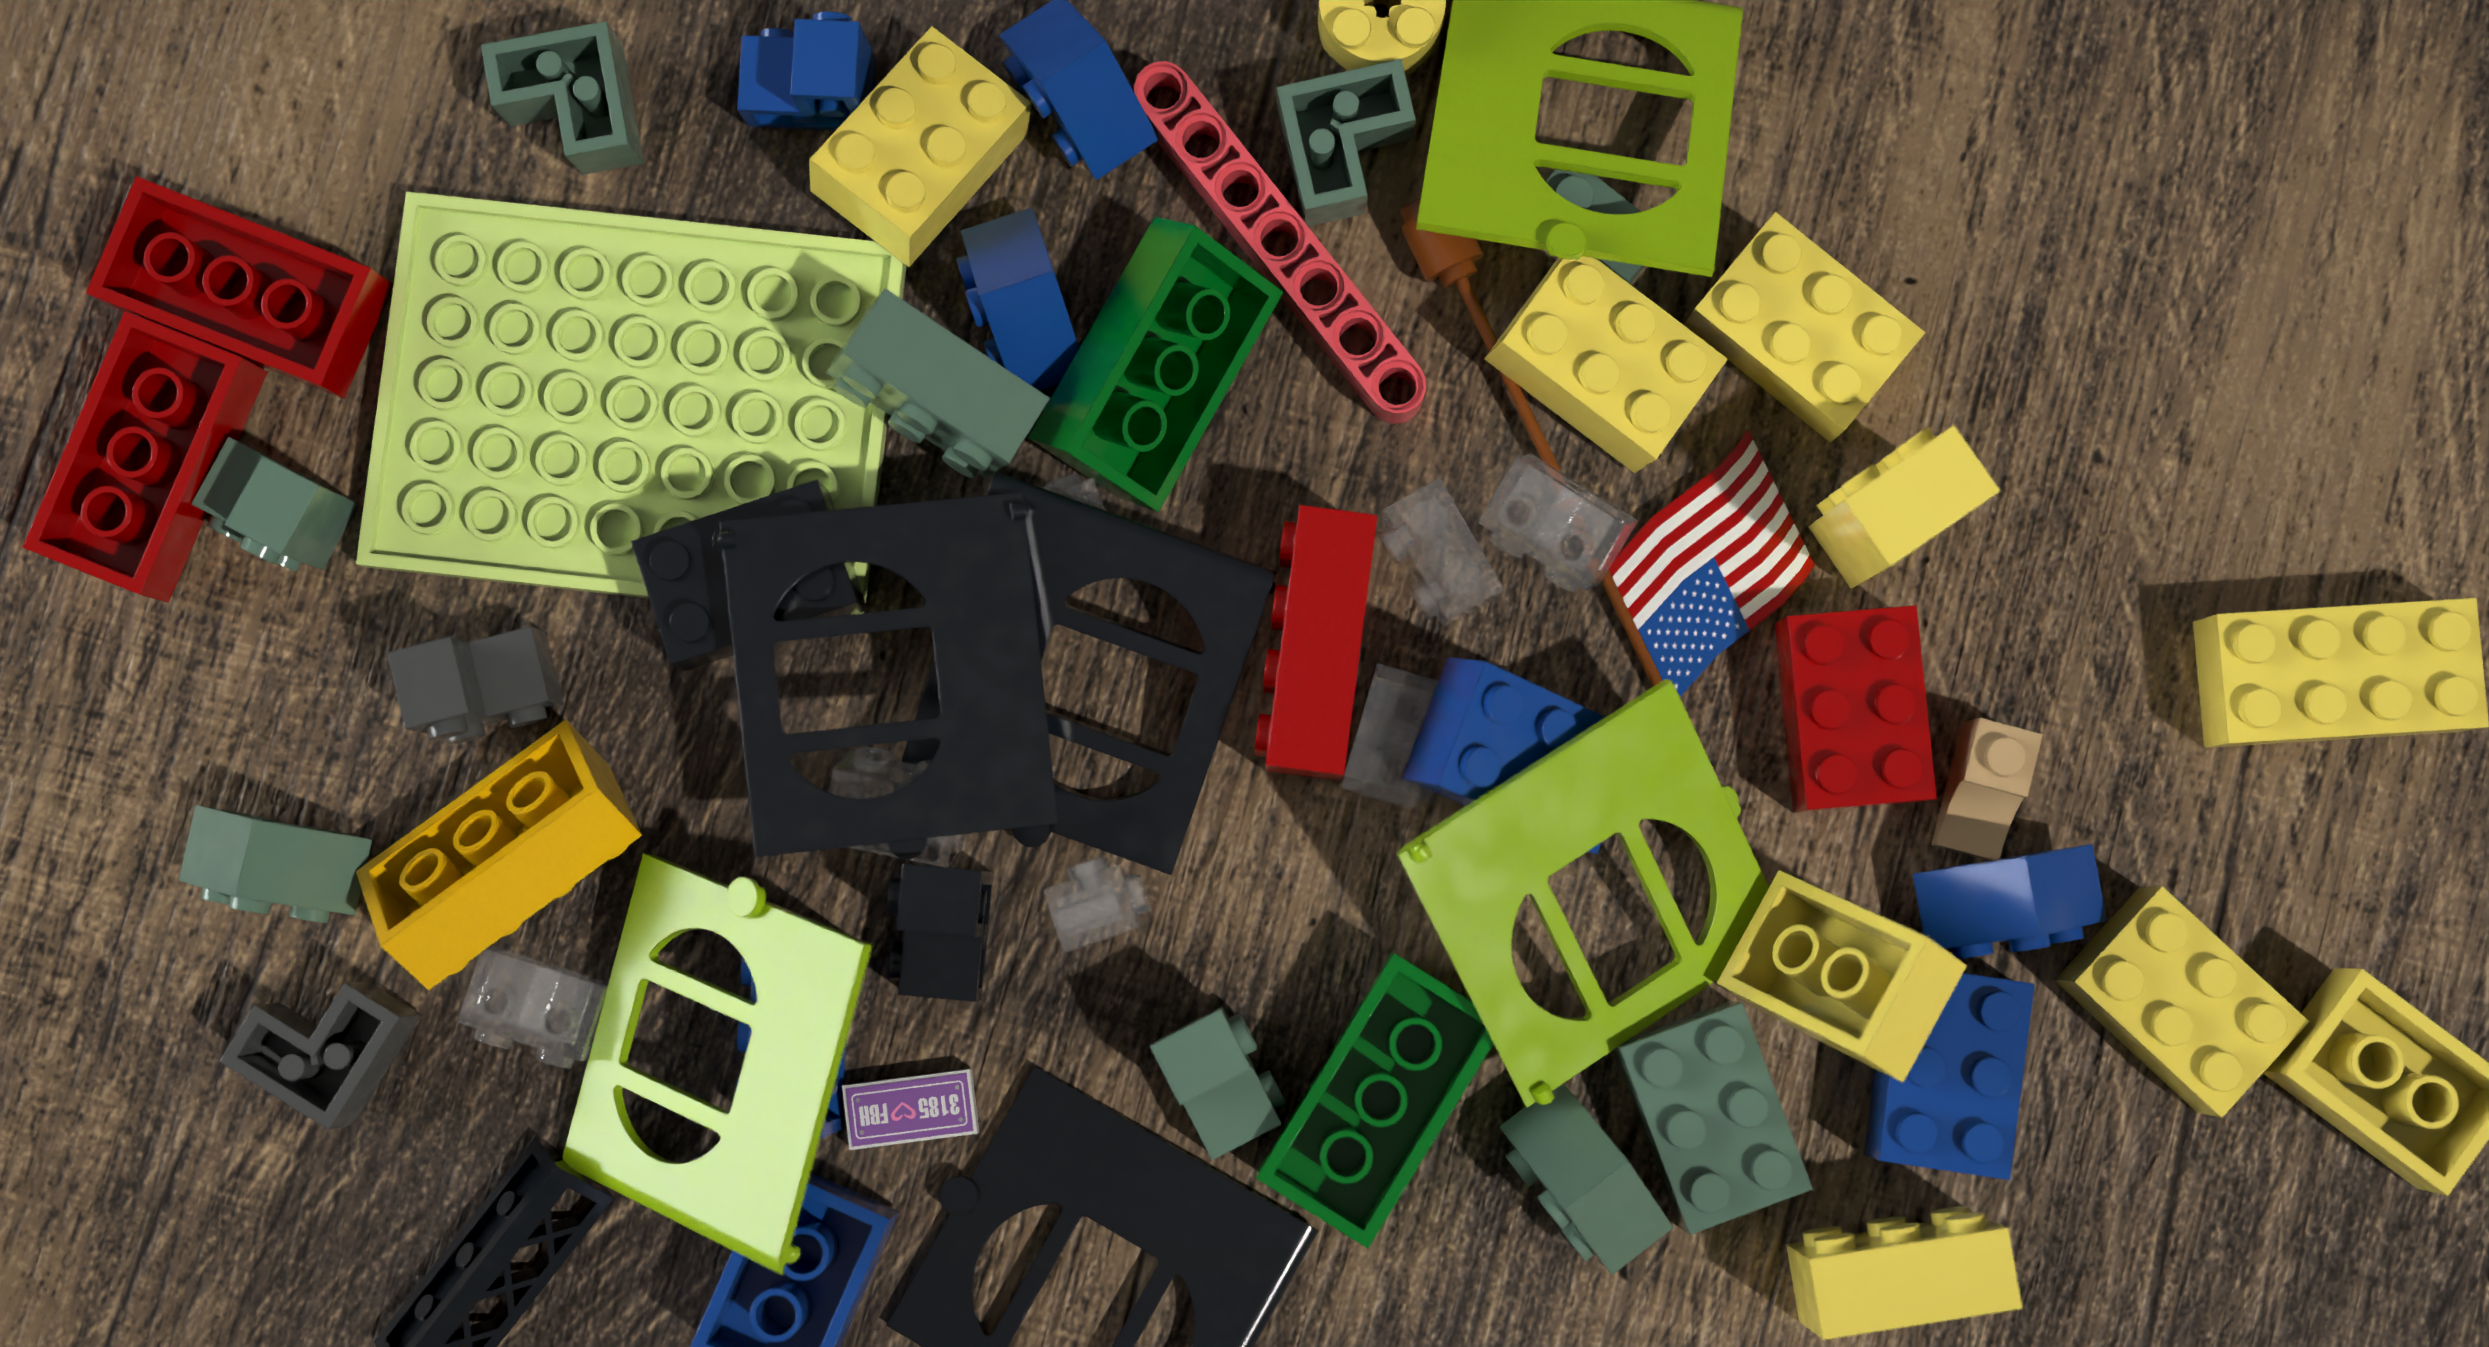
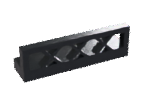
M535 1137L374 1340L376 1347H498L614 1197L605 1187L569 1168L554 1146ZM567 1188L587 1198L573 1216L552 1222L551 1209ZM542 1242L543 1255L531 1268L511 1273L510 1261L518 1250ZM501 1294L502 1307L492 1319L470 1325L469 1313L477 1302Z

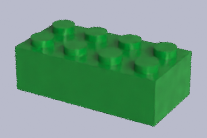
M1154 217L1028 438L1118 498L1159 513L1280 300L1283 291L1197 226Z
M1391 952L1256 1171V1179L1368 1249L1494 1044L1473 1002Z

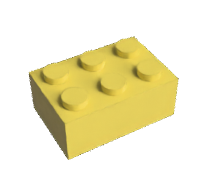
M931 26L809 159L810 191L906 266L910 267L1027 136L1031 102Z
M1774 212L1695 307L1684 323L1685 326L1724 355L1738 369L1830 443L1847 429L1926 333L1777 212Z
M1584 256L1578 260L1558 258L1484 358L1488 363L1633 473L1638 472L1659 457L1728 360L1598 259Z
M1954 425L1937 437L1927 427L1896 448L1895 451L1887 455L1879 463L1871 465L1816 506L1823 516L1808 526V528L1852 589L1904 558L1999 493L2000 489Z
M1779 870L1718 979L1717 984L1755 1009L1903 1083L1967 965L1927 936Z
M2163 886L2139 887L2054 980L2197 1113L2222 1118L2309 1023L2298 1010Z
M2334 968L2301 1013L2309 1023L2263 1074L2417 1189L2448 1196L2489 1140V1063L2365 970Z
M1958 1206L1931 1211L1932 1222L1920 1224L1906 1223L1905 1217L1895 1216L1867 1221L1868 1232L1856 1234L1842 1233V1229L1839 1226L1803 1231L1804 1242L1786 1244L1799 1322L1822 1340L2022 1309L2009 1229L1986 1219L1985 1213H1971L1970 1207Z

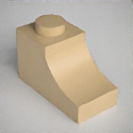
M1984 718L1963 722L1931 845L1988 861L2000 859L2015 813L2023 799L2028 797L2043 734Z

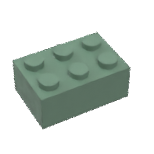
M886 288L866 310L826 374L837 380L834 388L843 397L864 408L871 402L891 416L888 424L895 431L916 443H921L923 438L927 439L945 451L942 459L946 464L969 478H975L977 473L987 478L1009 464L1050 399Z
M1728 1001L1638 1034L1613 1050L1678 1226L1689 1235L1813 1190L1742 1002Z

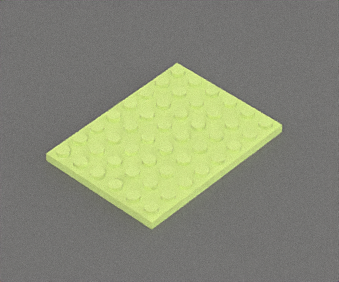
M406 191L356 565L366 568L649 598L631 543L633 540L814 480H818L829 490L835 510L877 506L889 414L871 402L864 408L849 401L835 390L834 385L837 380L826 374L866 310L884 288L903 299L906 265L877 242L869 240ZM852 562L866 603L870 564Z

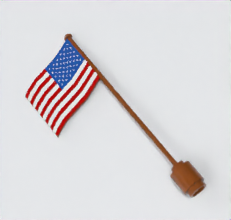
M1420 197L1399 211L1405 222L1401 227V231L1427 283L1440 280L1443 288L1457 286L1488 351H1490L1497 342V339L1468 281V278L1478 272L1474 262L1479 260L1484 254L1476 239L1417 230ZM1498 370L1652 687L1665 679L1672 680L1679 697H1681L1719 653L1780 608L1806 580L1815 566L1749 430L1747 429L1737 445L1711 473L1652 516L1607 565L1520 386Z

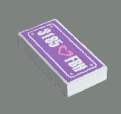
M972 1068L842 1086L849 1150L979 1133Z

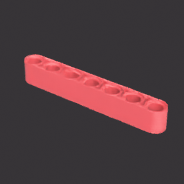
M1167 61L1153 62L1145 66L1137 75L1134 83V94L1159 138L1157 142L1263 276L1283 291L1282 300L1371 412L1381 421L1390 424L1404 423L1412 419L1420 410L1426 392V377L1417 362L1185 71L1178 65ZM1167 86L1175 89L1180 94L1176 104L1167 109L1155 108L1147 102L1148 95L1158 87ZM1205 134L1213 137L1218 142L1219 147L1214 154L1206 158L1194 157L1185 150L1186 143L1196 135ZM1235 183L1249 184L1258 193L1254 202L1245 207H1236L1229 204L1223 195L1227 188ZM1274 231H1283L1294 237L1297 245L1291 253L1285 256H1275L1269 254L1263 248L1262 241L1268 234ZM1321 279L1333 286L1336 296L1331 302L1316 306L1308 303L1300 292L1306 283ZM1352 328H1360L1372 335L1375 346L1364 355H1353L1343 349L1339 339L1344 332ZM1390 377H1400L1411 384L1414 396L1405 404L1394 405L1382 398L1379 392V385Z

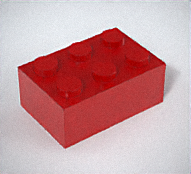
M1917 605L1787 616L1775 623L1793 813L1915 803L1937 799Z

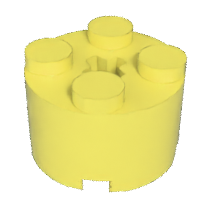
M1319 0L1318 32L1320 40L1329 56L1345 68L1346 71L1401 59L1405 77H1407L1426 61L1438 45L1446 0ZM1374 5H1386L1389 17H1377Z

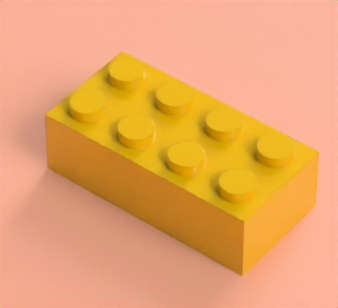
M565 719L359 868L356 874L380 946L426 989L430 990L449 975H454L461 971L471 959L500 938L515 932L525 920L555 898L567 894L577 882L606 861L618 857L642 834L609 764Z

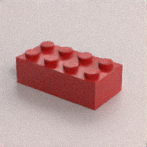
M136 176L86 290V294L116 310L127 311L243 357L258 366L345 399L393 284L370 267Z
M124 311L22 548L136 594L169 603L207 515V512L191 503L227 438L230 437L239 441L268 371L243 357Z
M1299 505L1297 522L1284 520L1279 567L1291 568L1289 586L1276 584L1271 618V630L1283 631L1280 650L1267 649L1263 679V693L1275 695L1272 715L1259 713L1254 748L1255 756L1266 757V772L1342 781L1345 772L1377 515Z

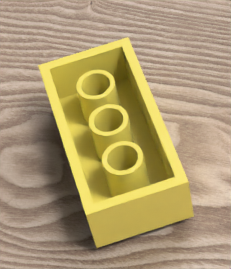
M2477 598L2215 614L2193 622L2204 748L2452 733L2489 727Z

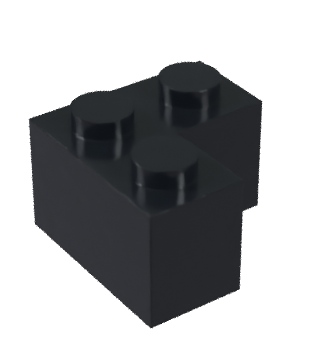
M902 864L901 877H891L888 890L887 913L888 916H897L896 930L904 931L903 942H893L889 965L890 980L899 981L898 995L973 1002L982 1000L994 873L979 870Z

